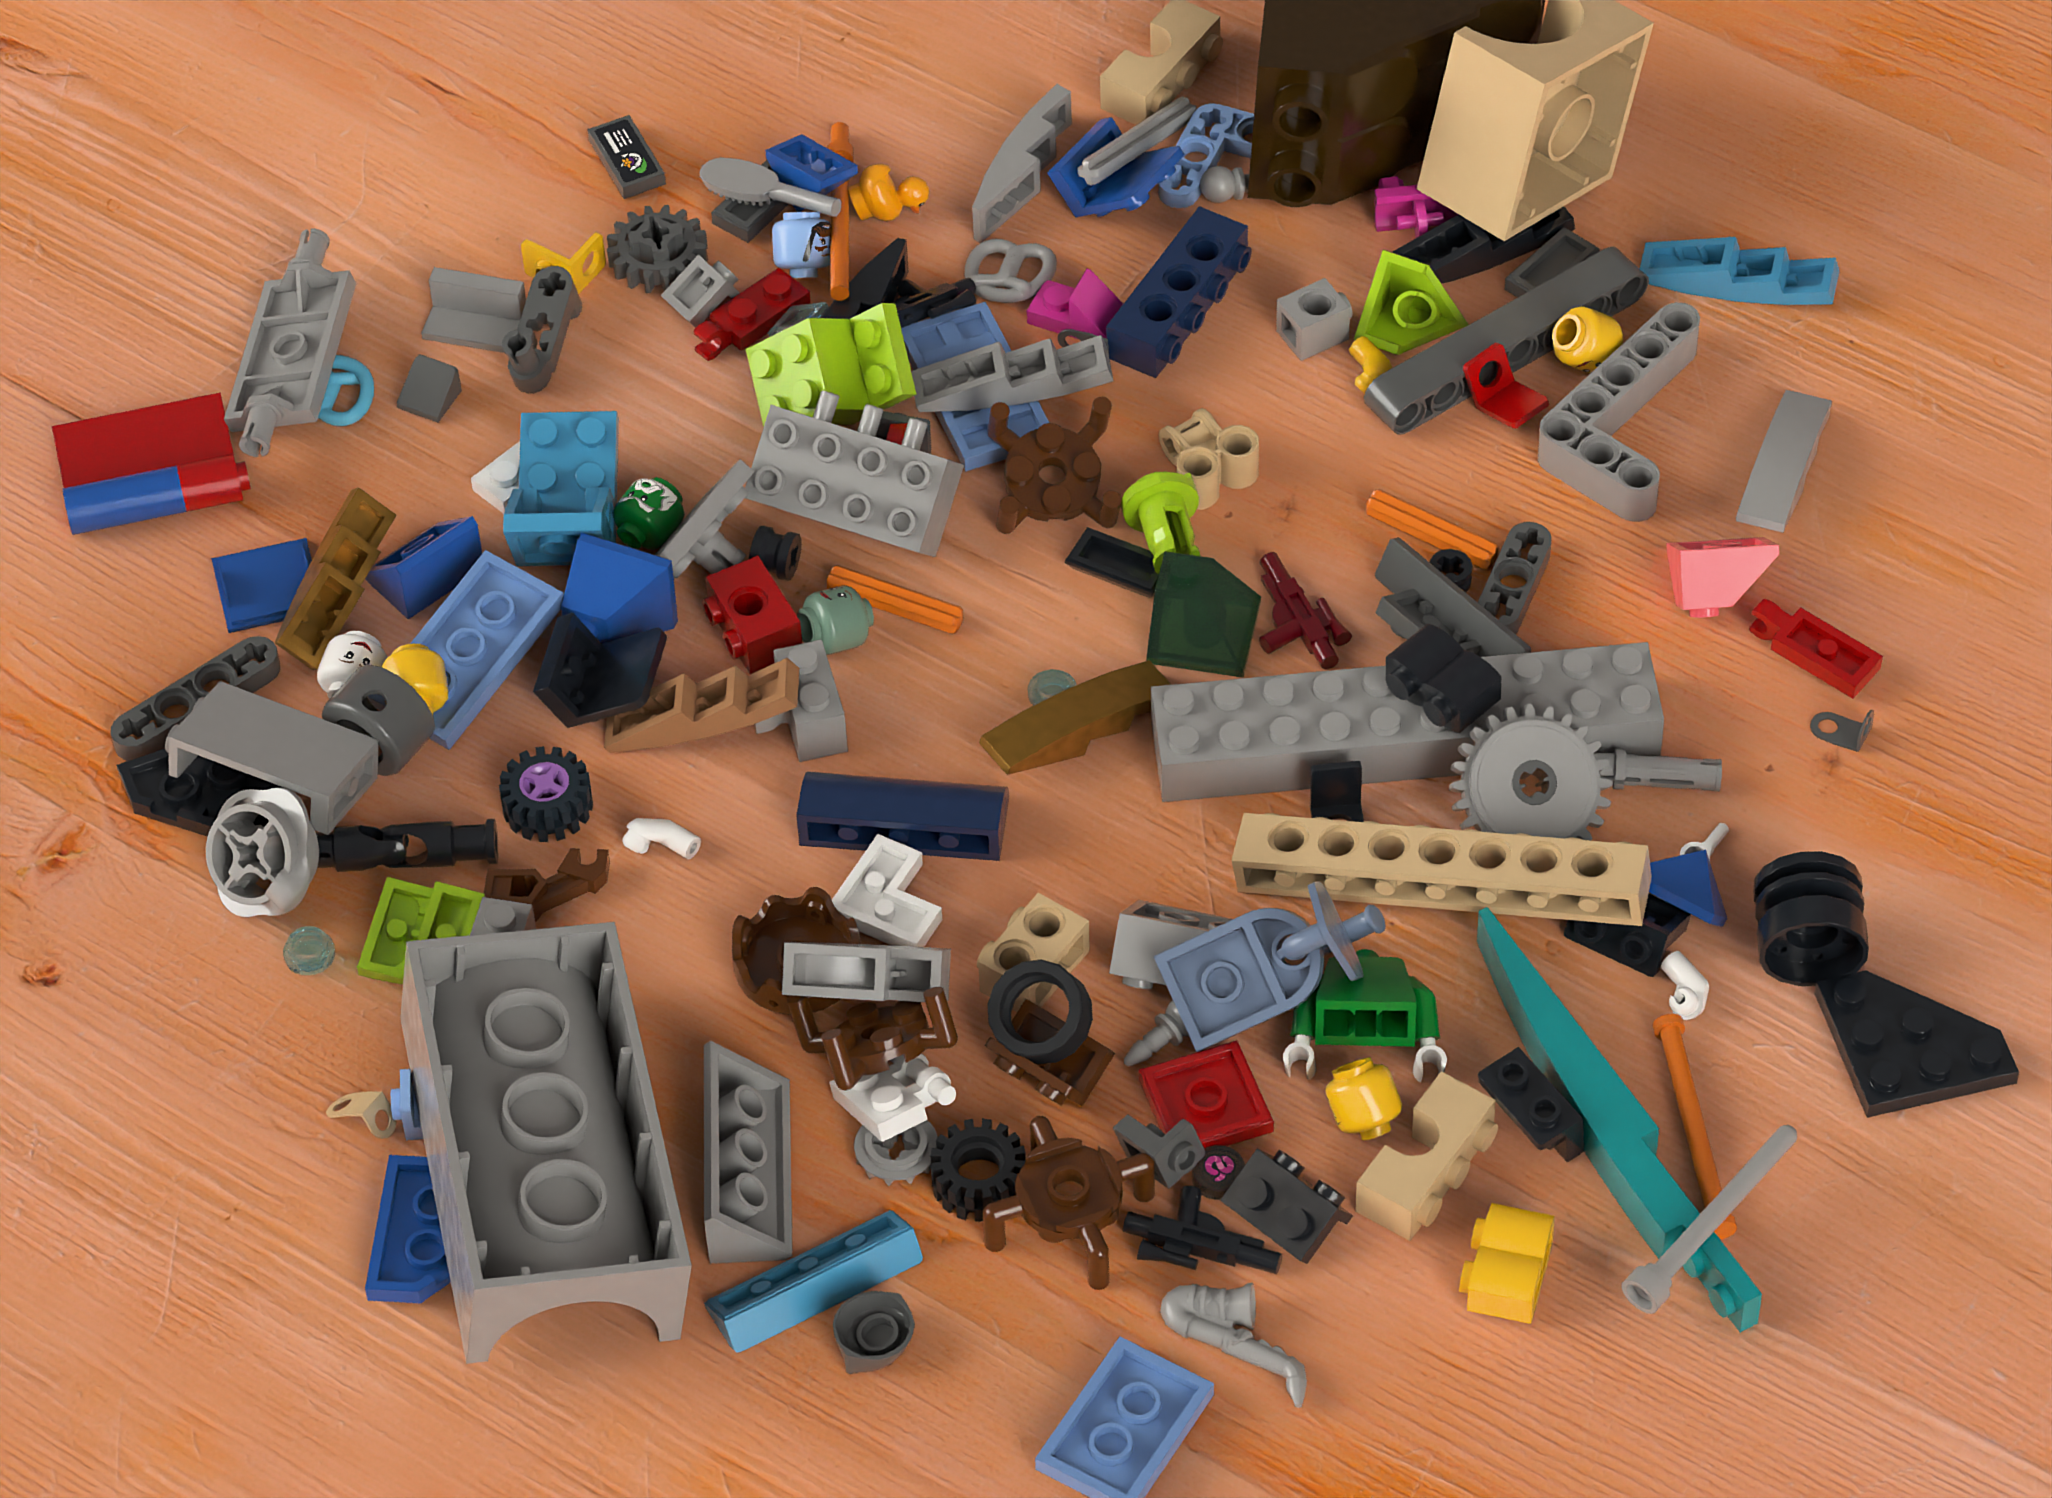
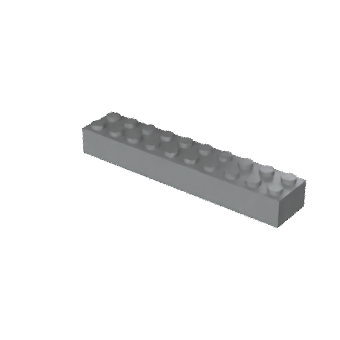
M1648 642L1481 657L1502 676L1501 700L1461 733L1453 732L1444 726H1436L1428 719L1422 706L1397 698L1387 686L1385 680L1386 666L1152 686L1151 724L1162 802L1310 789L1311 766L1348 761L1361 762L1362 784L1457 776L1460 774L1450 770L1451 765L1454 762H1465L1466 757L1461 755L1457 749L1462 743L1475 745L1469 732L1474 727L1488 732L1485 719L1493 714L1500 722H1503V710L1507 707L1512 706L1517 717L1522 716L1524 706L1527 704H1533L1535 716H1541L1547 706L1553 707L1554 720L1559 721L1567 713L1571 714L1572 721L1569 726L1571 729L1576 731L1584 725L1589 728L1583 738L1587 745L1600 741L1602 746L1595 753H1614L1615 749H1625L1626 754L1661 756L1664 716Z

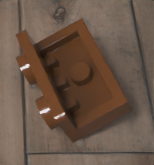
M1028 999L1024 1000L1012 1020L1016 1032L1022 1038L1033 1042H1042L1050 1039L1066 1023ZM1087 1036L1075 1053L1059 1062L1035 1064L1022 1056L1015 1055L992 1037H989L984 1045L998 1055L993 1063L995 1066L1018 1080L1021 1079L1024 1072L1039 1080V1083L1035 1090L1061 1106L1065 1099L1068 1098L1082 1107L1115 1055L1112 1050Z

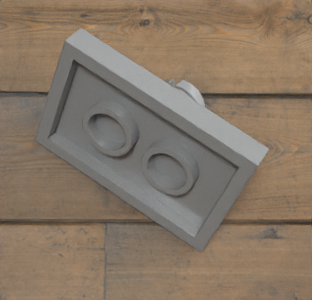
M741 459L702 497L673 534L654 554L672 560L674 579L678 578L693 560L698 565L700 564L710 574L738 564L745 558L746 554L734 547L718 531L722 526L721 522L737 508L749 493L743 485L755 471Z

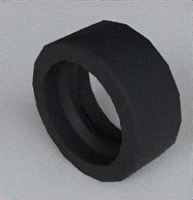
M1042 959L1021 962L1005 971L993 986L987 1004L988 1023L996 1040L1013 1054L1022 1056L1035 1064L1059 1062L1075 1053L1087 1038L1093 1020L1092 1001L1083 983L1061 965ZM1047 982L1057 985L1064 991L1069 1001V1014L1065 1025L1055 1036L1046 1041L1033 1042L1022 1038L1016 1032L1011 1021V1012L1015 1000L1024 989L1035 983Z

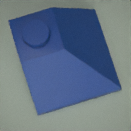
M581 533L577 540L561 604L562 616L574 613L601 643L653 628H661L663 632L674 629L678 622L672 560Z

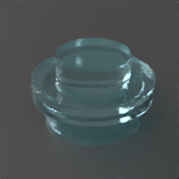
M1055 669L1039 672L1030 680L1028 684V698L1034 706L1077 684L1074 678L1064 671Z
M305 926L296 929L290 934L283 949V956L287 967L294 973L315 975L323 972L332 964L335 958V947L330 936L323 930L314 926Z

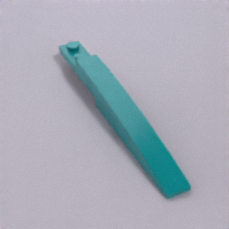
M1486 907L1480 910L1478 913L1477 944L1520 1039L1532 1062L1583 1118L1584 1152L1625 1214L1659 1259L1700 1215L1699 1211L1656 1157L1659 1127L1490 909ZM1713 1232L1688 1259L1683 1268L1692 1278L1698 1277L1708 1290L1710 1301L1716 1312L1721 1317L1725 1318L1728 1316L1737 1330L1742 1332L1758 1323L1762 1293L1716 1233Z

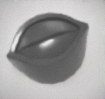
M862 1292L844 1302L836 1312L833 1330L837 1345L845 1362L846 1373L851 1375L853 1373L880 1370L892 1364L905 1351L913 1336L915 1323L907 1303L899 1293Z

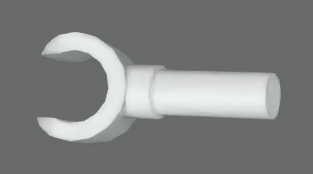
M1719 823L1704 842L1696 841L1685 844L1681 848L1680 855L1706 849L1710 861V856L1729 832V827L1725 823Z

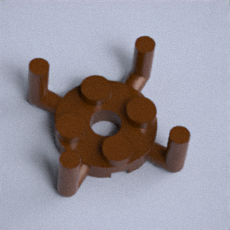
M1098 397L1093 401L1090 419L1078 433L1061 428L1054 423H1047L1041 425L1038 429L1026 433L1022 437H1019L1007 427L1010 414L1008 405L1003 402H997L992 405L987 428L988 436L1009 452L1004 469L1008 496L1000 501L996 523L997 529L1001 533L1009 534L1013 532L1027 516L1038 521L1048 522V519L1064 518L1065 521L1073 519L1083 512L1104 528L1115 526L1122 498L1118 492L1113 490L1104 493L1102 501L1096 497L1100 484L1102 464L1092 447L1107 430L1112 407L1108 398ZM1045 466H1057L1064 472L1066 478L1060 483L1049 484L1042 480L1039 471Z
M933 987L923 993L933 1028H929L921 1002L898 1001L894 1006L877 1008L875 1003L866 1002L850 1008L846 1013L848 1020L835 1029L818 1032L808 997L791 995L787 998L802 1049L807 1053H826L835 1083L839 1089L844 1091L852 1089L864 1075H872L890 1070L888 1060L903 1055L907 1063L926 1049L951 1048L958 1040L957 1031L942 987Z
M1037 1116L1030 1123L1031 1152L1025 1158V1164L1019 1174L1017 1173L1015 1180L1016 1195L989 1203L983 1210L985 1247L992 1252L1001 1251L1006 1245L1005 1221L1022 1216L1032 1228L1038 1231L1040 1237L1047 1242L1057 1243L1065 1239L1080 1238L1087 1252L1088 1283L1093 1289L1102 1290L1109 1285L1110 1277L1109 1249L1101 1230L1115 1223L1119 1217L1123 1197L1122 1182L1133 1179L1134 1197L1138 1201L1148 1202L1154 1198L1155 1163L1146 1153H1140L1116 1161L1108 1151L1099 1146L1097 1151L1082 1145V1140L1058 1139L1050 1121L1044 1116ZM1065 1181H1074L1080 1184L1083 1189L1076 1195L1064 1196L1059 1194L1055 1187Z

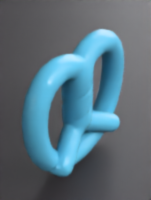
M336 355L332 369L348 372L334 373L331 371L318 419L333 426H347L359 421L369 410L374 397V380L369 369L363 363L348 356ZM360 384L359 397L351 409L344 412L332 410L341 385Z

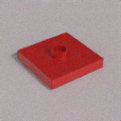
M1237 1040L1139 1069L1140 1084L1159 1128L1164 1134H1167L1178 1122L1185 1119L1194 1126L1206 1153L1274 1132V1120Z

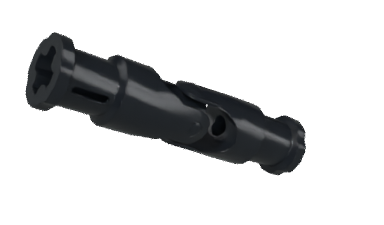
M487 819L485 824L457 826L454 825L453 821L393 824L382 829L362 825L338 826L329 835L321 832L316 833L319 845L317 868L335 867L337 872L364 871L375 868L378 865H384L389 868L454 866L456 861L487 859L489 864L498 863V832L495 819ZM408 835L422 839L426 844L427 850L417 856L407 857Z

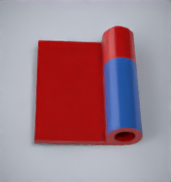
M221 392L52 426L63 483L64 502L72 535L243 501L242 491L250 490L251 486L245 461L235 462L228 425L224 421L225 411Z

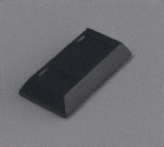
M1087 527L1066 558L1065 564L1077 571L1151 598L1174 564V560L1167 557L1164 561V572L1157 574L1152 562L1154 555L1149 550Z

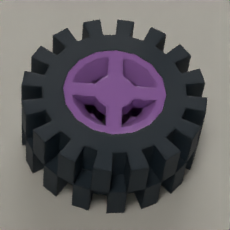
M544 746L535 747L536 756L530 757L526 750L519 754L520 764L511 759L507 763L508 772L502 771L499 790L506 823H510V829L515 833L522 829V835L525 839L531 840L534 833H538L539 842H548V834L555 833L556 839L559 841L565 839V829L568 828L572 834H575L580 830L579 821L586 824L590 818L589 810L592 811L593 800L589 772H587L584 762L582 760L577 762L576 754L571 751L563 758L562 748L553 747L551 754H545Z

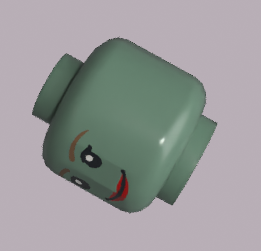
M844 585L814 592L807 596L803 608L797 614L801 622L803 642L808 643L822 640L826 655L854 649L864 644L868 636L869 627L874 622V614L870 602L866 598H861L852 587Z

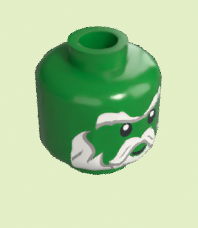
M655 477L652 479L643 478L636 480L617 502L612 512L615 524L618 527L617 535L621 541L634 549H639L640 547L651 550L660 548L682 523L685 516L682 505L683 498L680 492L671 483L662 478Z

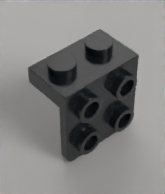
M574 613L557 617L533 692L567 728L635 711L644 706L649 699L667 641V635L661 628H653L601 643Z

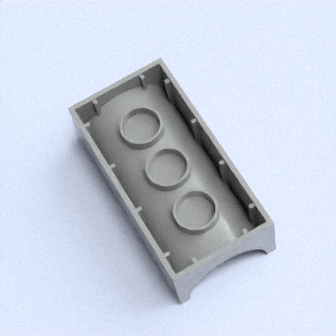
M615 922L406 941L400 1019L412 1073L414 1093L466 1364L488 1361L489 1354L500 1337L526 1318L551 1308L580 1302H612L633 1307L645 1313L653 1320L656 1325L659 1342L679 1340L681 1338L692 1264Z

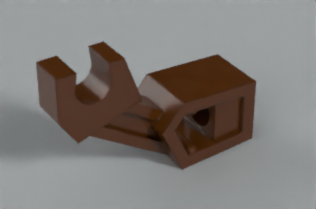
M570 848L557 870L558 874L544 879L536 869H487L484 888L485 897L532 904L536 923L542 913L587 892L596 894L608 881L610 867L609 850L597 849V860L593 864L583 865L580 864V849Z

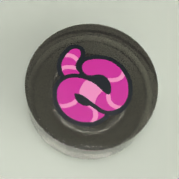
M1214 1145L1204 1148L1205 1156L1192 1169V1183L1202 1191L1204 1197L1221 1200L1245 1164L1241 1155L1234 1149L1223 1145Z

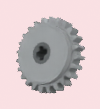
M1527 704L1524 706L1522 716L1517 717L1512 706L1507 707L1503 710V722H1500L1496 716L1491 714L1485 719L1488 732L1474 727L1469 734L1475 745L1462 743L1457 749L1461 755L1466 757L1465 762H1454L1451 765L1450 770L1460 774L1461 780L1451 783L1449 791L1461 793L1462 797L1461 800L1452 805L1453 811L1465 810L1468 816L1460 824L1461 829H1469L1474 826L1476 830L1481 832L1502 834L1524 833L1531 836L1564 839L1574 837L1591 841L1593 838L1586 827L1589 825L1599 828L1603 825L1604 820L1595 812L1597 809H1607L1610 807L1611 801L1600 796L1602 790L1613 786V780L1600 778V771L1610 765L1609 760L1601 759L1596 761L1593 754L1602 746L1600 741L1587 745L1583 738L1589 728L1584 725L1576 731L1571 729L1569 726L1572 721V715L1569 713L1559 721L1554 720V710L1551 706H1547L1541 716H1535L1533 704ZM1532 774L1539 779L1540 782L1535 786H1541L1542 791H1537L1529 797L1521 790L1526 787V784H1520L1519 780H1524Z

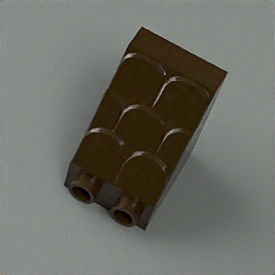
M1265 0L1257 72L1248 198L1275 200L1279 204L1288 207H1304L1313 203L1332 205L1377 187L1381 178L1392 177L1399 170L1423 161L1454 33L1466 26L1478 33L1499 40L1537 44L1542 28L1545 0Z

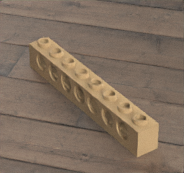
M1275 813L1243 814L1231 860L1237 890L1244 893L1310 898L1308 885L1313 882H1321L1331 899L1339 901L1479 912L1488 907L1493 914L1642 926L1652 879L1648 845L1624 841L1616 843L1589 841L1574 837L1565 839L1540 837L1524 833H1490L1474 829H1440L1424 825L1380 824L1374 821L1330 820L1324 817L1281 816Z

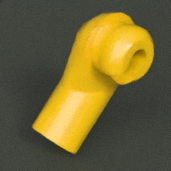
M1361 336L1351 344L1349 353L1362 365L1364 370L1362 374L1355 378V385L1365 394L1373 380L1392 369V365L1389 359L1367 337Z

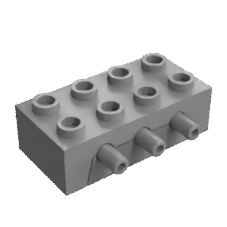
M821 391L813 417L770 405L751 467L755 472L747 480L745 489L749 491L745 497L746 499L917 553L936 557L964 465L920 451L928 425L927 422L910 418L902 444L900 445L876 437L883 414V409L876 406L865 405L858 429L855 431L832 424L839 395L827 391Z

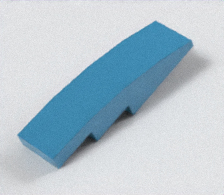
M1736 237L1646 242L1640 264V270L1648 276L1649 285L1685 294L1735 302L1777 305L1833 304L1840 272L1836 258L1790 260L1786 247L1740 250Z

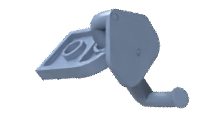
M1313 882L1308 885V891L1317 920L1316 924L1310 925L1302 917L1288 910L1279 908L1257 909L1153 956L1196 1052L1209 1048L1305 1002L1313 994L1321 980L1324 968V955L1331 952L1334 954L1351 981L1362 978L1364 976L1352 942L1374 932L1380 934L1385 931L1386 925L1381 911L1375 905L1370 904L1365 907L1364 912L1341 921L1326 888L1321 882ZM1286 959H1305L1302 963L1298 965H1291L1285 961Z

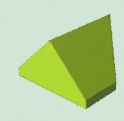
M1383 250L1353 340L1365 336L1377 348L1399 355L1462 329L1469 324L1428 264Z

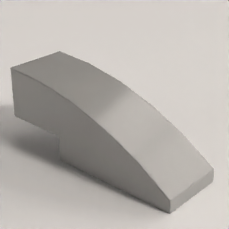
M784 942L782 995L872 1001L925 1002L923 993L933 987H942L946 999L949 1001L951 949L871 944Z

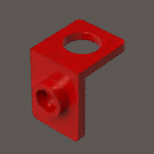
M1498 342L1492 344L1463 366L1476 409L1513 429L1520 427L1550 405L1546 396L1515 381L1504 346ZM1490 361H1496L1498 372L1495 379L1490 384L1482 386L1479 381L1482 367Z

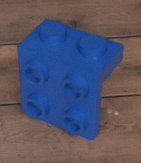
M1109 117L1100 119L1047 174L1075 218L1092 214L1102 217L1113 210L1125 208L1126 211H1132L1146 203L1150 198L1148 192L1156 184L1165 181L1175 173L1176 168L1174 165L1184 156V152L1180 146L1144 152L1099 183L1089 185L1083 177H1079L1078 167L1082 165L1085 158L1122 135L1113 118Z

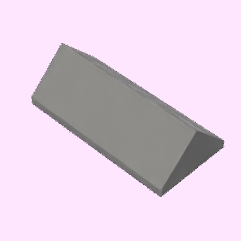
M709 1041L704 1045V1224L710 1264L786 1260L792 1256L790 1080Z

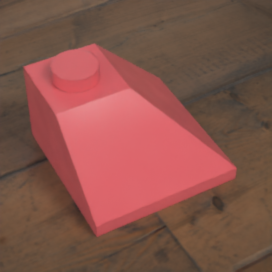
M1764 537L1666 543L1676 606L1682 610H1689V617L1719 616V608L1732 607L1779 555V545Z

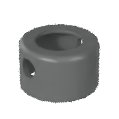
M369 664L359 667L327 701L321 713L322 719L379 740L378 745L382 750V754L378 756V775L382 776L399 773L430 739L435 730L434 717L426 702L415 689L398 675L387 669ZM372 694L381 695L387 703L385 708L378 711L367 696Z

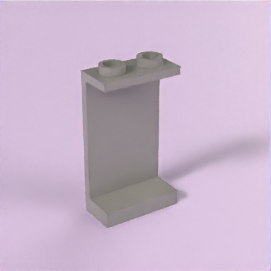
M219 681L206 697L202 696L197 700L192 712L181 724H176L171 728L165 742V750L169 753L170 776L178 778L199 755L311 798L310 822L314 830L329 835L375 782L378 776V739Z

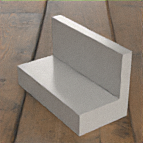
M434 267L429 278L433 307L421 332L422 339L504 353L502 340L510 331L518 329L526 303L524 282Z

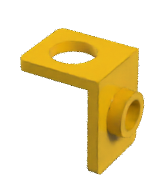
M597 232L570 259L528 239L521 243L524 272L528 276L534 278L540 270L549 266L565 268L570 273L578 294L606 265L603 235ZM593 251V260L591 262V265L583 273L584 262L587 256Z

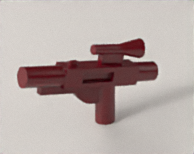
M1270 552L1265 554L1260 560V564L1266 573L1261 576V581L1275 603L1272 610V621L1276 628L1259 637L1262 649L1267 654H1270L1301 637L1310 654L1315 655L1323 669L1333 668L1339 662V657L1329 642V635L1326 630H1331L1334 644L1337 646L1348 643L1352 638V634L1336 618L1325 598L1322 597L1316 601L1319 608H1312L1304 595V590L1298 585L1294 577H1290L1277 553Z

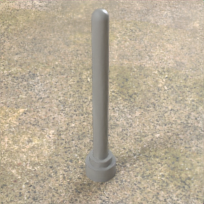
M1790 1125L1779 1127L1655 1264L1648 1263L1646 1266L1636 1267L1623 1281L1622 1291L1632 1305L1649 1314L1655 1313L1670 1296L1671 1278L1796 1142L1797 1131L1794 1127Z

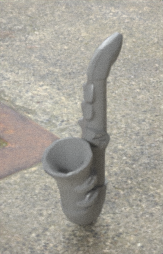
M1247 1283L1243 1287L1229 1290L1226 1288H1211L1205 1285L1199 1286L1198 1284L1181 1285L1167 1292L1162 1300L1160 1309L1166 1326L1186 1339L1191 1337L1220 1348L1228 1355L1285 1377L1287 1380V1392L1292 1398L1295 1407H1302L1307 1386L1305 1366L1293 1356H1288L1280 1347H1272L1263 1339L1254 1340V1336L1249 1330L1244 1328L1236 1330L1234 1328L1235 1325H1241L1254 1330L1256 1297L1253 1283Z

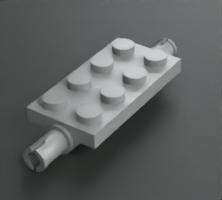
M311 228L309 240V231L305 229L301 232L296 256L289 261L283 278L265 281L226 410L224 421L231 432L244 431L239 441V447L249 456L258 457L259 450L262 457L269 453L270 441L275 427L312 423L318 420L356 281L349 270L331 272L323 268L322 263L330 240L326 233L315 228Z

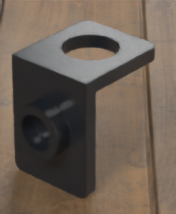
M1360 761L1311 766V818L1324 817L1330 820L1341 818L1347 821L1364 822L1361 807L1362 766Z

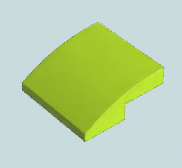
M387 877L357 966L358 975L403 985L406 941L469 936L482 897H485V894L435 881L434 887L430 888Z

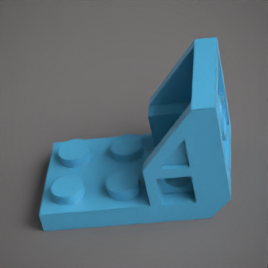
M617 411L521 413L519 489L512 490L503 518V533L516 566L571 565L577 540L581 533L616 543V524L612 512L617 504L619 434Z

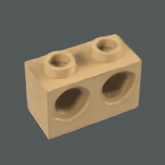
M1037 893L1025 908L1019 907L1013 913L1008 922L1007 929L996 942H988L980 952L977 960L980 992L990 997L993 986L1005 971L1025 961L1042 959L1059 964L1071 973L1090 951L1089 920ZM1039 982L1029 986L1015 1000L1012 1010L1018 1012L1025 999L1042 1007L1058 989V986L1047 982Z

